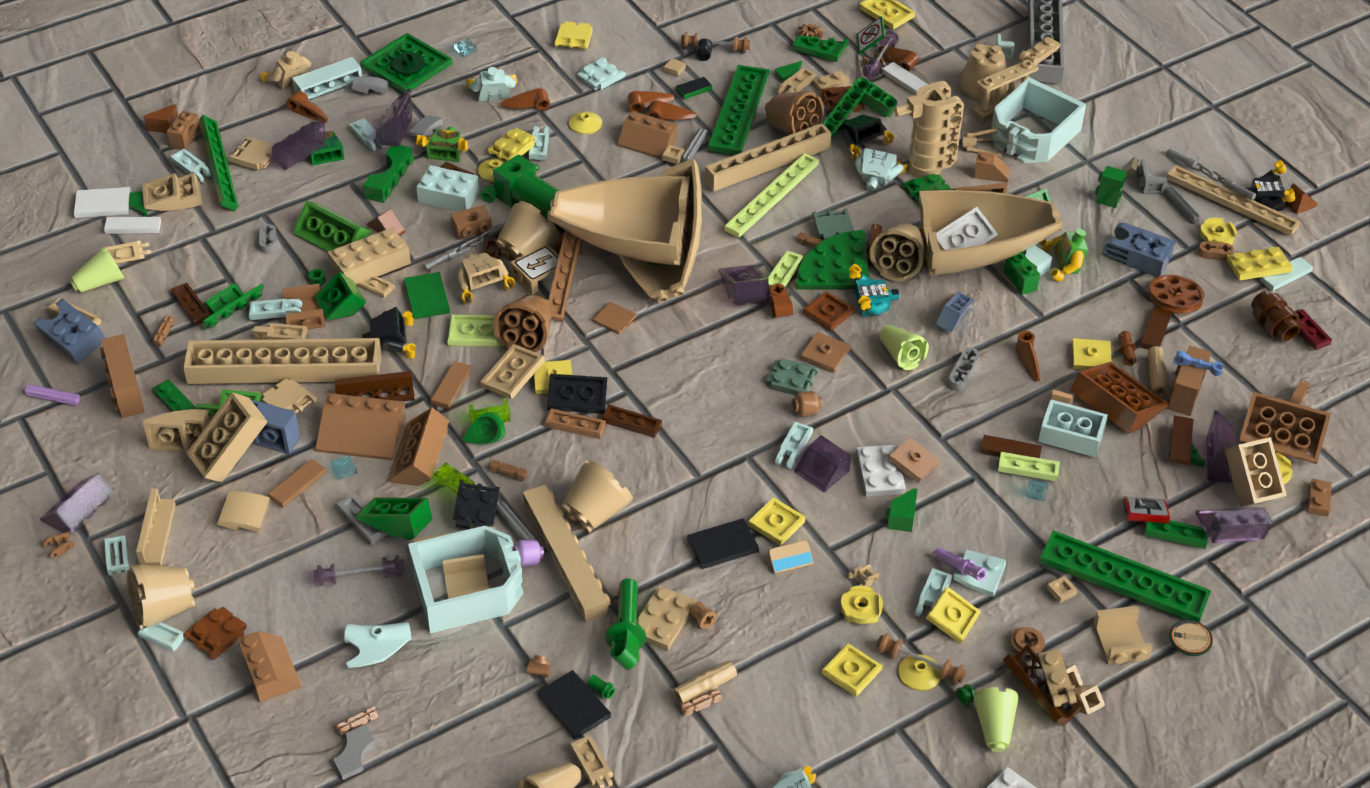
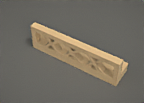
M151 488L136 550L140 565L162 566L176 505L174 499H160L158 489Z

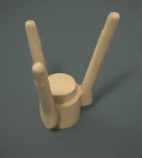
M997 128L962 135V148H967V152L993 153L973 147H976V142L992 140L991 138H976V136L995 132Z

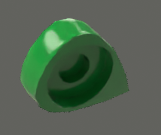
M483 413L475 419L462 441L477 444L499 442L505 436L504 422L497 413Z

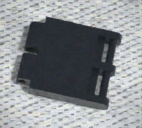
M460 480L453 520H457L455 527L470 529L471 523H475L474 528L481 526L493 527L500 487H485L480 483L474 485Z

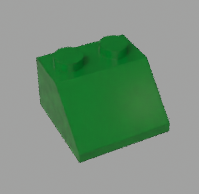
M338 272L314 296L328 320L353 316L367 303L354 281L341 272Z

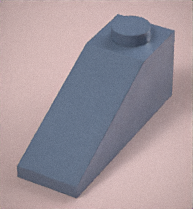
M958 291L945 304L936 324L946 332H953L973 304L974 299Z

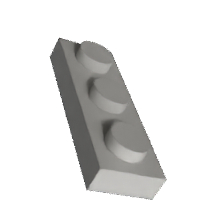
M354 494L338 502V510L371 545L389 535L356 519V515L365 505Z

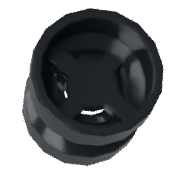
M700 39L697 43L695 57L700 61L709 60L713 43L709 39Z

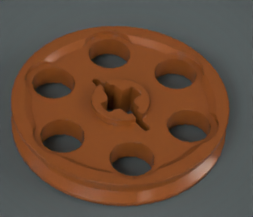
M1162 275L1151 281L1148 296L1156 306L1166 311L1191 313L1202 306L1204 291L1200 285L1186 277Z

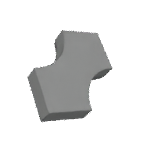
M366 725L345 733L346 747L338 757L333 759L342 780L363 771V757L368 750L375 746V741Z

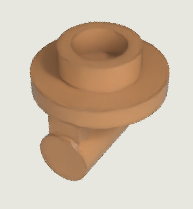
M535 655L534 659H529L527 673L549 677L551 662L547 661L546 656Z

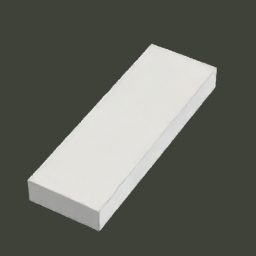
M895 62L882 68L884 75L915 95L919 88L928 85Z
M107 217L104 231L105 234L159 233L161 217Z

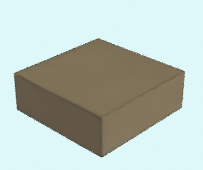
M1136 157L1124 165L1123 171H1127L1125 179L1136 172L1139 160Z

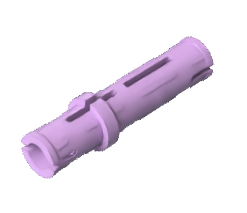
M941 547L936 548L934 551V559L959 570L961 574L969 575L978 581H982L986 577V569L975 565L973 561L965 560Z

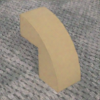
M1065 665L1076 700L1083 707L1079 712L1088 715L1105 706L1098 686L1083 685L1076 666Z

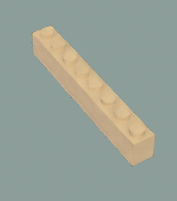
M821 123L705 166V183L714 192L795 162L804 153L811 156L830 149L831 132Z
M546 485L524 491V506L584 622L586 623L609 615L608 606L611 605L607 593H603L601 581L599 578H595L594 569L591 563H587L583 548H579L576 535L571 533L568 520H564L560 505H556L553 492H549Z

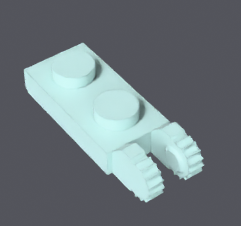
M365 118L349 124L351 131L372 152L377 150L375 143L381 148L386 147L382 136L376 132Z
M534 126L532 135L535 136L536 141L529 150V159L546 160L549 126H545L544 133H539L538 126Z
M182 149L170 156L171 162L187 174L195 173L200 183L204 182V178L199 172L202 171L207 178L213 176L211 170L205 166V163L186 149Z
M287 298L251 302L248 316L250 320L286 317L285 314L301 312L302 302L300 299Z
M795 422L780 447L775 464L780 465L786 454L790 456L787 461V468L792 469L796 458H799L811 437L813 428Z
M932 568L919 597L915 616L920 617L924 605L932 609L943 590L949 586L952 580L951 574Z

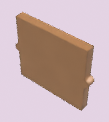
M609 302L603 309H600V312L593 318V322L620 334L626 327L630 326V323L637 317V314Z

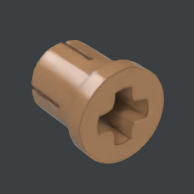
M700 601L696 602L695 605L693 604L689 610L690 615L698 622L702 629L711 627L716 621V612L708 609Z

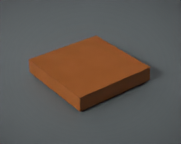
M827 291L803 309V315L829 331L835 329L854 313V307Z

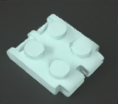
M602 57L580 69L577 75L581 81L587 83L594 90H602L624 78L626 73L619 71L614 64H609Z

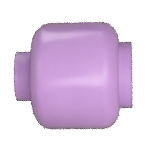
M535 539L519 540L512 549L513 551H519L521 567L536 566L539 564L540 559L544 557L543 546H540Z

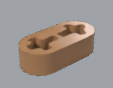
M1204 241L1199 246L1198 254L1206 259L1227 260V255L1233 254L1234 248L1228 243Z
M1301 379L1290 402L1301 405L1311 383Z

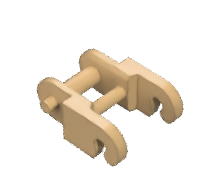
M868 564L864 567L859 566L855 568L853 574L851 572L848 574V578L853 579L857 576H862L865 579L862 586L870 587L874 581L878 580L879 574H874L871 570V565ZM868 573L870 576L867 578L864 574Z

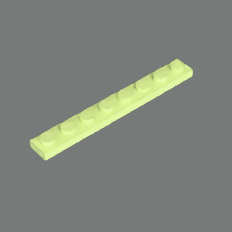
M804 153L725 225V231L738 238L741 237L817 167L819 160Z

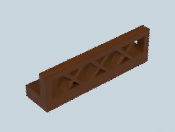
M411 371L334 380L336 394L359 397L369 395L371 396L370 398L403 402L415 400ZM404 390H410V394L407 395L399 393ZM382 393L390 394L388 397L380 396Z
M1026 645L1016 656L1008 654L1003 659L1004 663L1055 723L1066 725L1083 708L1078 701L1073 703L1074 707L1067 714L1063 711V703L1059 707H1054L1046 680L1038 681L1036 679V669H1042L1038 654L1030 645ZM1027 653L1032 656V666H1025L1021 661Z

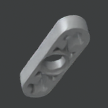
M974 348L963 350L949 376L948 385L951 389L960 391L965 388L978 364V350ZM960 367H966V368H968L969 370H968V371H962V370H960L959 368H960Z

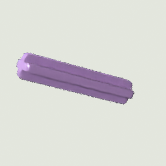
M30 384L24 390L27 396L75 406L80 402V396L74 393Z

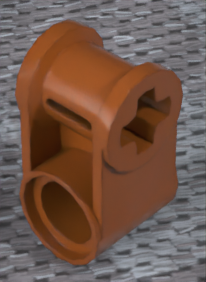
M779 283L771 285L769 304L773 317L779 318L793 315L792 301L789 299L785 286Z

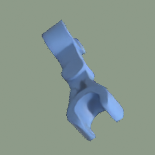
M1177 351L1176 357H1174V363L1177 365L1190 364L1196 368L1210 370L1214 376L1222 374L1223 364L1220 362L1208 363L1202 361V359L1192 358L1184 351Z

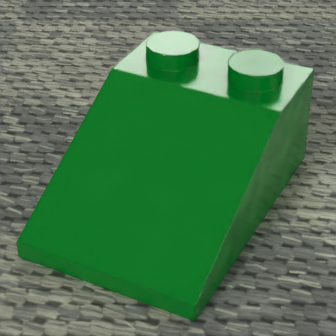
M374 497L356 515L357 520L393 537L405 538L406 540L416 538L433 520L428 498Z

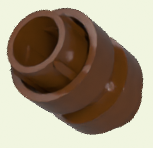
M1262 291L1252 300L1253 316L1261 325H1264L1265 330L1272 338L1289 341L1299 333L1301 329L1299 316L1291 307L1287 306V302L1280 294Z

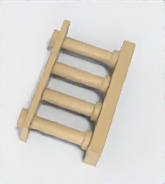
M1027 59L977 81L976 84L984 90L982 104L974 107L972 114L982 122L992 118L994 108L1015 90L1016 80L1021 78L1022 84L1029 77V74L1038 71L1039 68ZM1009 83L1008 92L1002 95L1003 86ZM996 89L995 98L989 100L990 91Z

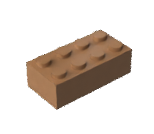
M124 334L101 339L103 347L99 349L102 359L106 358L103 361L105 372H109L106 374L108 384H113L109 389L112 398H116V400H113L115 410L120 411L122 418L145 413Z

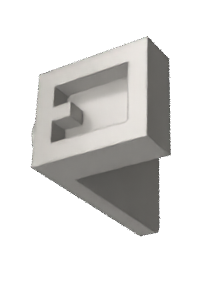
M1141 159L1136 175L1139 176V187H1142L1143 194H1164L1167 183L1166 177H1149L1145 159Z

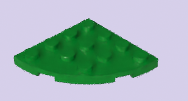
M865 230L848 231L831 236L810 250L798 270L796 290H855L856 278L852 279L849 276V268L853 264L858 265L861 268L860 273L869 278Z

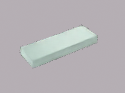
M1298 257L1290 261L1292 272L1261 277L1260 281L1270 290L1274 291L1312 272L1313 266L1302 257Z

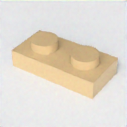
M842 70L813 80V85L820 93L822 89L843 87L850 83V79Z

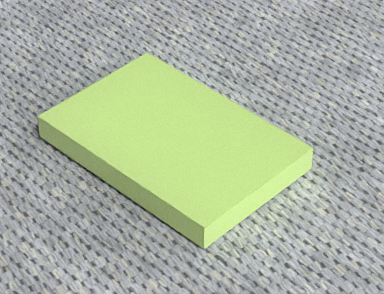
M451 315L448 345L504 347L494 334L493 322L495 316Z

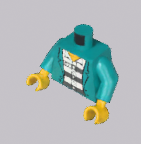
M856 264L849 268L850 278H856L854 294L861 317L869 315L879 316L890 309V301L899 300L898 289L888 290L886 281L868 278L863 273H860L861 268Z

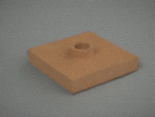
M817 332L802 352L800 360L834 373L850 351L851 345Z
M912 438L907 439L887 459L917 483L921 482L941 462V460Z

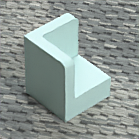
M997 34L996 45L1002 48L1006 59H1013L1014 42L1001 41V34Z

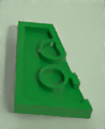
M798 36L793 43L792 50L838 62L849 45V39L834 41L835 38L820 40L818 37Z

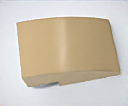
M174 173L142 184L145 209L171 211L202 205L200 182L195 173L179 178Z
M201 409L173 411L143 420V427L149 449L188 452L190 446L194 444L210 420L208 411Z

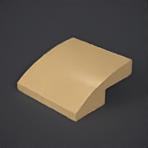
M229 491L217 525L237 531L238 527L258 533L270 497L249 492Z

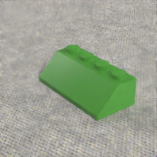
M307 200L293 230L294 234L327 251L366 238L372 232L318 203Z

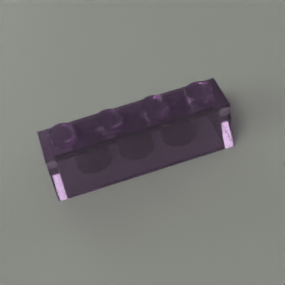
M408 88L387 109L386 115L383 116V121L380 122L379 128L376 129V139H378L379 145H400L412 122L411 89Z

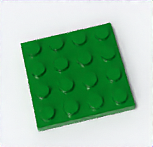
M409 33L402 35L360 61L361 68L378 78L387 80L389 85L404 94H407L453 64L452 58ZM416 53L424 58L425 66L418 73L405 75L393 69L392 61L400 54Z

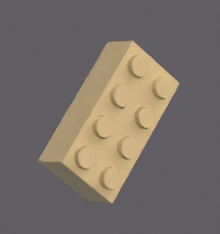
M393 227L328 252L331 271L335 275L341 272L353 280L356 285L359 281L365 282L370 280L371 276L378 277L411 264L409 247Z
M232 392L188 450L187 455L204 478L223 482L268 421L249 397Z

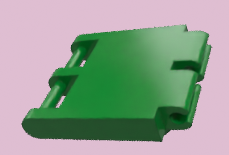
M936 174L926 175L903 183V187L909 190L910 196L916 199L918 206L919 191L951 189L948 184H944L946 182L941 175Z

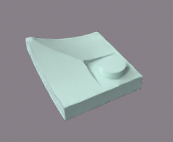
M966 550L963 559H969L975 565L986 569V577L984 580L978 581L956 570L953 575L954 580L979 593L994 597L1006 567V560Z

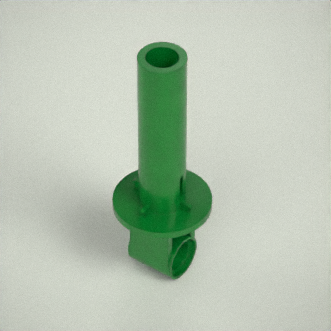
M630 578L623 579L619 583L617 623L612 624L607 629L605 635L606 642L611 647V657L625 670H630L636 666L639 661V649L646 642L645 630L636 624L638 583Z

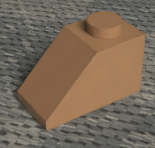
M977 152L974 178L1008 182L1010 169L995 153Z

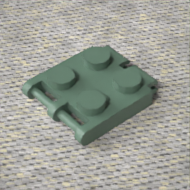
M847 208L843 209V211L812 212L819 239L825 240L840 233L854 231Z
M784 358L782 360H775L771 368L772 371H770L766 379V385L771 386L773 390L796 396L798 392L808 391L809 386H812L814 382V375L819 370L817 367Z

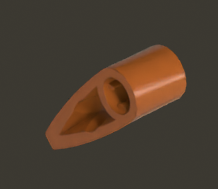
M879 46V53L882 51L884 46ZM887 47L882 55L888 61L895 62L908 72L919 61V57L915 52L900 48Z
M538 88L508 98L501 102V106L507 108L536 107L538 110H545L550 106V100L546 90Z
M297 91L286 101L288 108L297 114L323 123L328 121L325 113L317 105L309 101L303 91Z
M632 91L627 96L630 111L640 113L645 107H649L652 101L658 100L668 103L674 100V95L650 91Z
M658 100L651 102L647 112L648 116L658 119L684 120L696 118V113Z
M1021 331L1018 334L1016 352L1031 378L1035 382L1040 381L1038 360L1033 347L1035 335L1030 331Z

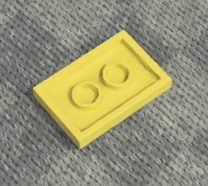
M865 0L859 3L860 10L875 19L882 16L884 25L893 30L915 17L913 10L896 0Z
M1279 247L1227 255V263L1239 281L1292 272L1291 263Z

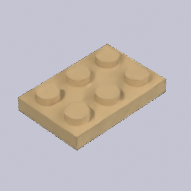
M513 344L481 380V386L513 399L545 361L544 356Z
M659 585L636 620V624L640 625L646 632V642L668 651L690 617L689 610L693 604L695 605L697 600Z

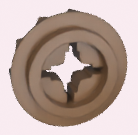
M803 24L802 27H799L798 36H811L821 39L823 37V30L821 26H816V24Z
M1021 627L1012 633L1011 647H1014L1015 653L1020 652L1027 645L1024 643V637L1028 643H1031L1030 646L1037 654L1041 653L1044 648V637L1034 628Z

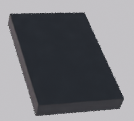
M550 374L547 410L556 409L560 411L603 414L606 405L608 377Z
M744 518L687 535V541L702 569L759 552V546Z
M574 670L537 691L538 697L575 740L611 718V712Z

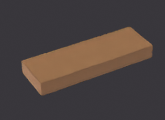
M454 361L433 395L431 405L449 409L471 373L472 366Z
M550 409L544 422L545 427L597 439L601 438L606 426L605 420L556 409Z
M313 459L309 460L268 493L270 499L284 508L327 473L326 468Z

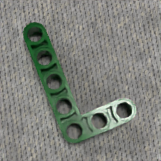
M858 78L823 122V125L831 132L832 140L860 102L881 116L890 117L894 112L893 109L897 106V100L867 79Z

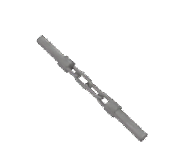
M1171 148L1167 150L1169 156L1181 161L1187 167L1199 172L1201 171L1214 181L1222 183L1224 187L1235 190L1251 200L1255 199V193L1236 184L1232 179L1225 178L1221 174L1211 171L1198 163V161L1188 158ZM1213 174L1217 175L1218 179L1214 178Z
M504 223L486 230L480 236L456 248H451L444 252L443 255L423 264L424 269L428 271L447 260L450 261L456 258L457 255L484 242L486 238L492 239L498 236ZM467 244L470 245L469 247H467V248H465V249H464V247H463V246H465V245H467Z

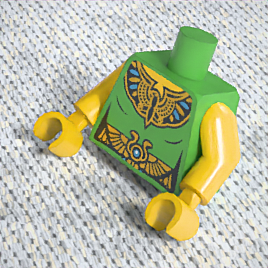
M449 126L446 130L437 129L428 138L424 135H416L415 144L427 148L428 159L460 162L461 151L467 152L469 148L468 140L461 138L460 132L456 131L452 126Z
M1077 229L1075 232L1066 231L1064 234L1052 238L1050 242L1046 239L1039 242L1043 246L1041 249L1045 252L1051 251L1054 246L1053 250L1061 268V271L1055 268L1050 272L1055 281H1062L1065 274L1079 273L1088 252V247L1084 240L1086 232L1083 229Z

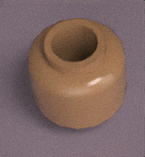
M814 391L798 392L792 399L793 411L800 417L815 416L822 407L821 398Z

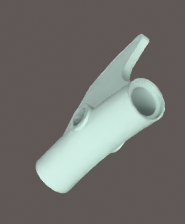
M409 622L387 625L347 624L344 636L345 643L352 644L360 651L358 656L346 663L347 668L368 666L385 661L404 644L412 640Z

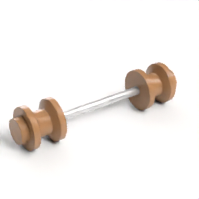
M685 32V35L681 36V45H684V48H687L688 45L693 46L694 49L697 48L699 41L698 33H695L694 36H689L688 32ZM734 36V42H711L720 45H733V52H736L737 49H742L746 53L747 50H750L751 41L748 40V37L740 40L737 36Z
M889 633L879 637L876 645L879 647V653L888 651L891 653V658L896 659L899 652L917 660L925 661L927 664L941 669L939 678L944 680L948 677L952 679L953 685H957L958 682L962 683L966 676V671L962 664L955 667L951 664V660L947 659L942 666L901 648L903 644V639L901 638L897 641L892 640Z

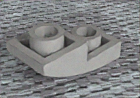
M355 77L351 88L359 93L367 94L368 90L371 89L376 93L385 94L388 81L376 77Z
M428 115L412 127L409 135H424L426 137L433 135V129L443 125V118Z

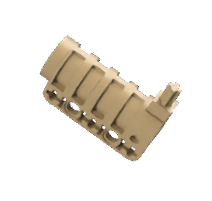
M945 81L919 88L915 96L907 98L905 105L893 109L896 117L909 114L913 118L914 128L911 135L912 142L910 144L908 171L916 178L930 174L940 175L943 169L953 166L957 159L964 103L958 96L950 97L951 88Z

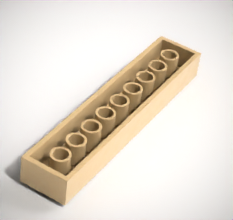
M380 339L189 341L184 362V372L187 384L279 383L285 378L289 381L293 379L296 382H334L337 379L379 375L381 364Z

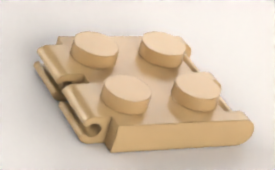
M245 137L244 142L237 146L233 155H229L227 159L232 163L252 169H265L271 162L270 160L278 154V148L274 144Z
M285 378L275 385V389L271 387L261 394L263 396V403L295 411L296 414L298 412L302 413L308 405L317 402V398L293 379L289 381Z

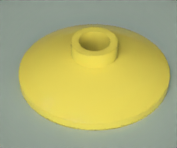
M579 112L569 119L570 129L578 134H592L597 132L602 126L600 116L592 112Z
M503 159L486 160L479 165L478 175L485 181L494 182L493 170L506 161Z
M917 654L921 657H924L928 660L937 663L933 658L929 656ZM908 656L899 665V678L910 689L927 691L936 687L941 680L939 678L941 669L931 666L925 661Z

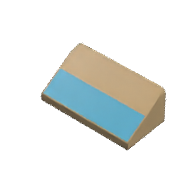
M807 540L768 550V561L774 574L813 565L814 563Z

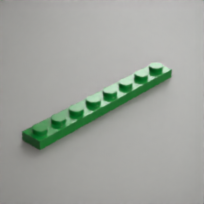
M202 115L199 122L219 203L223 208L235 211L238 208V203L217 121Z

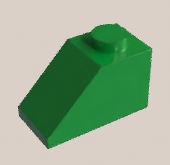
M913 488L891 500V508H886L885 520L889 521L888 529L912 532L918 489Z

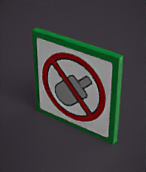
M882 16L857 33L859 54H862L872 46L876 47V43L879 41L882 43V39L886 37Z

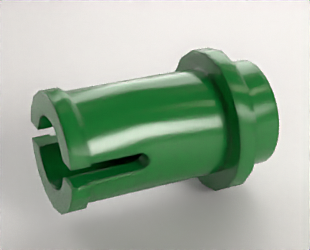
M595 674L587 681V686L601 694L603 699H610L615 693L612 683H606Z

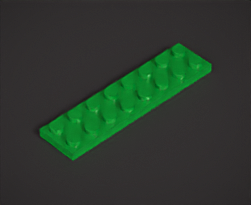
M744 65L737 66L708 144V151L731 155L743 152L770 75L769 69Z
M1054 530L1039 560V563L1184 619L1197 622L1201 620L1211 590Z

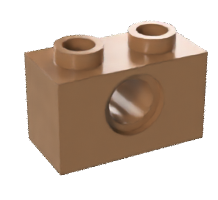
M182 111L167 130L170 147L181 150L189 147L201 130L198 114Z
M485 205L451 213L452 228L458 240L483 234L486 230L492 228L491 217Z

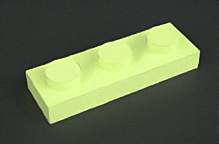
M787 250L765 281L764 289L770 290V286L775 283L786 287L801 265L803 256Z
M1001 452L998 472L1057 481L1060 462Z

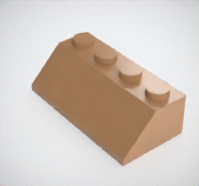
M433 407L407 423L388 480L391 483L420 486L433 478V471L439 460L438 455L443 447V439L448 432L447 427L449 420Z

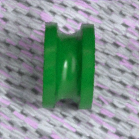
M486 185L480 192L481 198L488 203L493 202L498 195L496 188L491 185Z
M313 269L309 272L308 276L311 285L319 284L321 286L326 282L325 272L322 269Z
M965 684L963 688L959 687L956 689L957 697L962 705L967 706L970 702H974V695L976 696L971 685Z

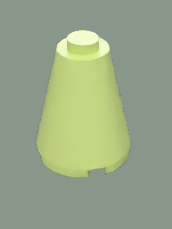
M103 247L72 276L73 280L70 283L75 291L80 290V292H84L122 280L125 277L106 247Z
M886 325L881 329L879 334L880 340L898 366L904 370L916 368L920 365L918 362L921 359L924 360L927 356L929 345L924 337L893 325Z
M999 687L981 689L976 692V696L974 695V703L986 746L993 752H1003L1005 748L1009 747L1018 704V693L1006 688V692H1001Z

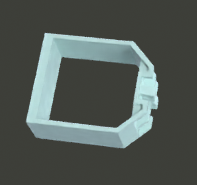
M1028 77L994 108L991 129L997 128V131L990 133L994 147L1002 153L1007 149L1006 154L1010 156L1015 153L1018 154L1017 160L1022 163L1048 162L1081 131L1086 104ZM1025 108L1059 125L1051 133L1034 134L1029 129L1010 120Z
M481 526L408 544L411 570L430 634L510 613L523 595L521 586L523 582L520 565L521 557L519 551H513L511 548L514 546L511 536L488 526ZM484 554V556L487 555L500 561L506 579L503 586L434 602L425 570L443 566V560Z

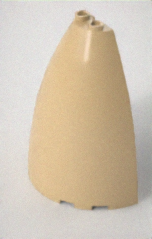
M694 158L662 171V176H689L691 181L688 238L683 263L680 266L667 265L658 267L649 265L643 260L619 255L622 263L635 281L651 298L657 299L659 303H664L670 298L684 295V289L691 274L699 247L702 228V192L699 168Z
M653 176L621 178L557 191L555 198L551 199V211H548L547 220L552 221L591 245L614 254L647 262L680 266L684 260L688 238L687 230L691 196L690 177Z
M919 191V213L922 223L920 224V229L924 237V263L929 276L956 273L992 265L1013 257L1038 244L1055 232L1062 230V220H1059V210L1055 209L1054 202L987 191ZM978 207L998 233V236L987 244L948 250L940 248L936 236L937 232Z

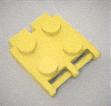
M565 21L564 24L561 23L555 40V46L559 47L561 45L562 47L569 46V48L577 47L587 50L593 32L592 26L588 23L576 25V22Z
M518 128L512 129L491 145L487 152L508 161L518 154L521 156L534 146L536 139L535 136L525 133Z

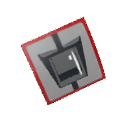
M1124 496V510L1127 513L1128 520L1169 523V509L1164 499Z

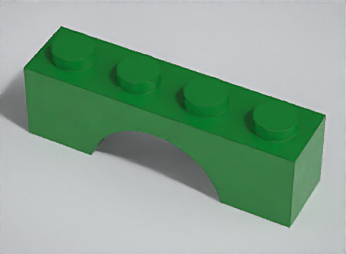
M392 143L385 153L389 169L380 174H370L363 184L365 199L384 203L391 196L394 187L398 185L401 177L406 174L408 167L413 164L414 156L412 155L411 147Z

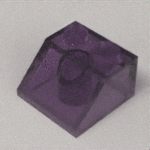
M821 435L808 445L794 472L822 492H826L850 471L851 455Z

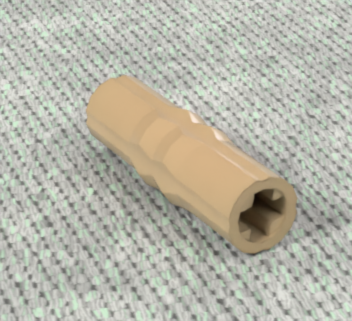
M1154 346L1149 348L1147 352L1151 391L1159 397H1164L1168 394L1164 351L1161 347Z
M728 660L674 688V698L679 705L691 701L735 678L737 671L732 662Z

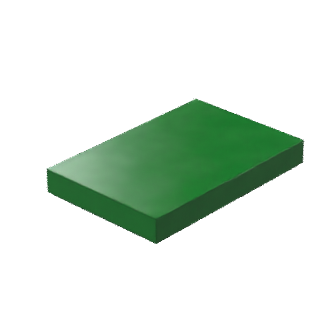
M440 272L404 278L414 319L450 313Z

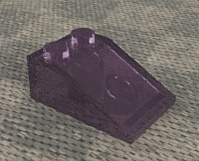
M755 265L719 269L726 292L733 304L743 306L749 302L760 304L765 300H769V279Z

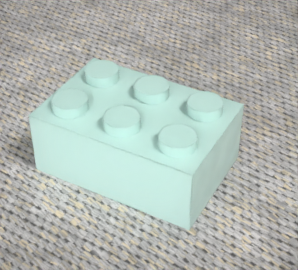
M431 165L416 187L418 203L457 212L470 209L480 192L478 176Z
M1050 400L1041 426L1038 442L1096 457L1108 415Z

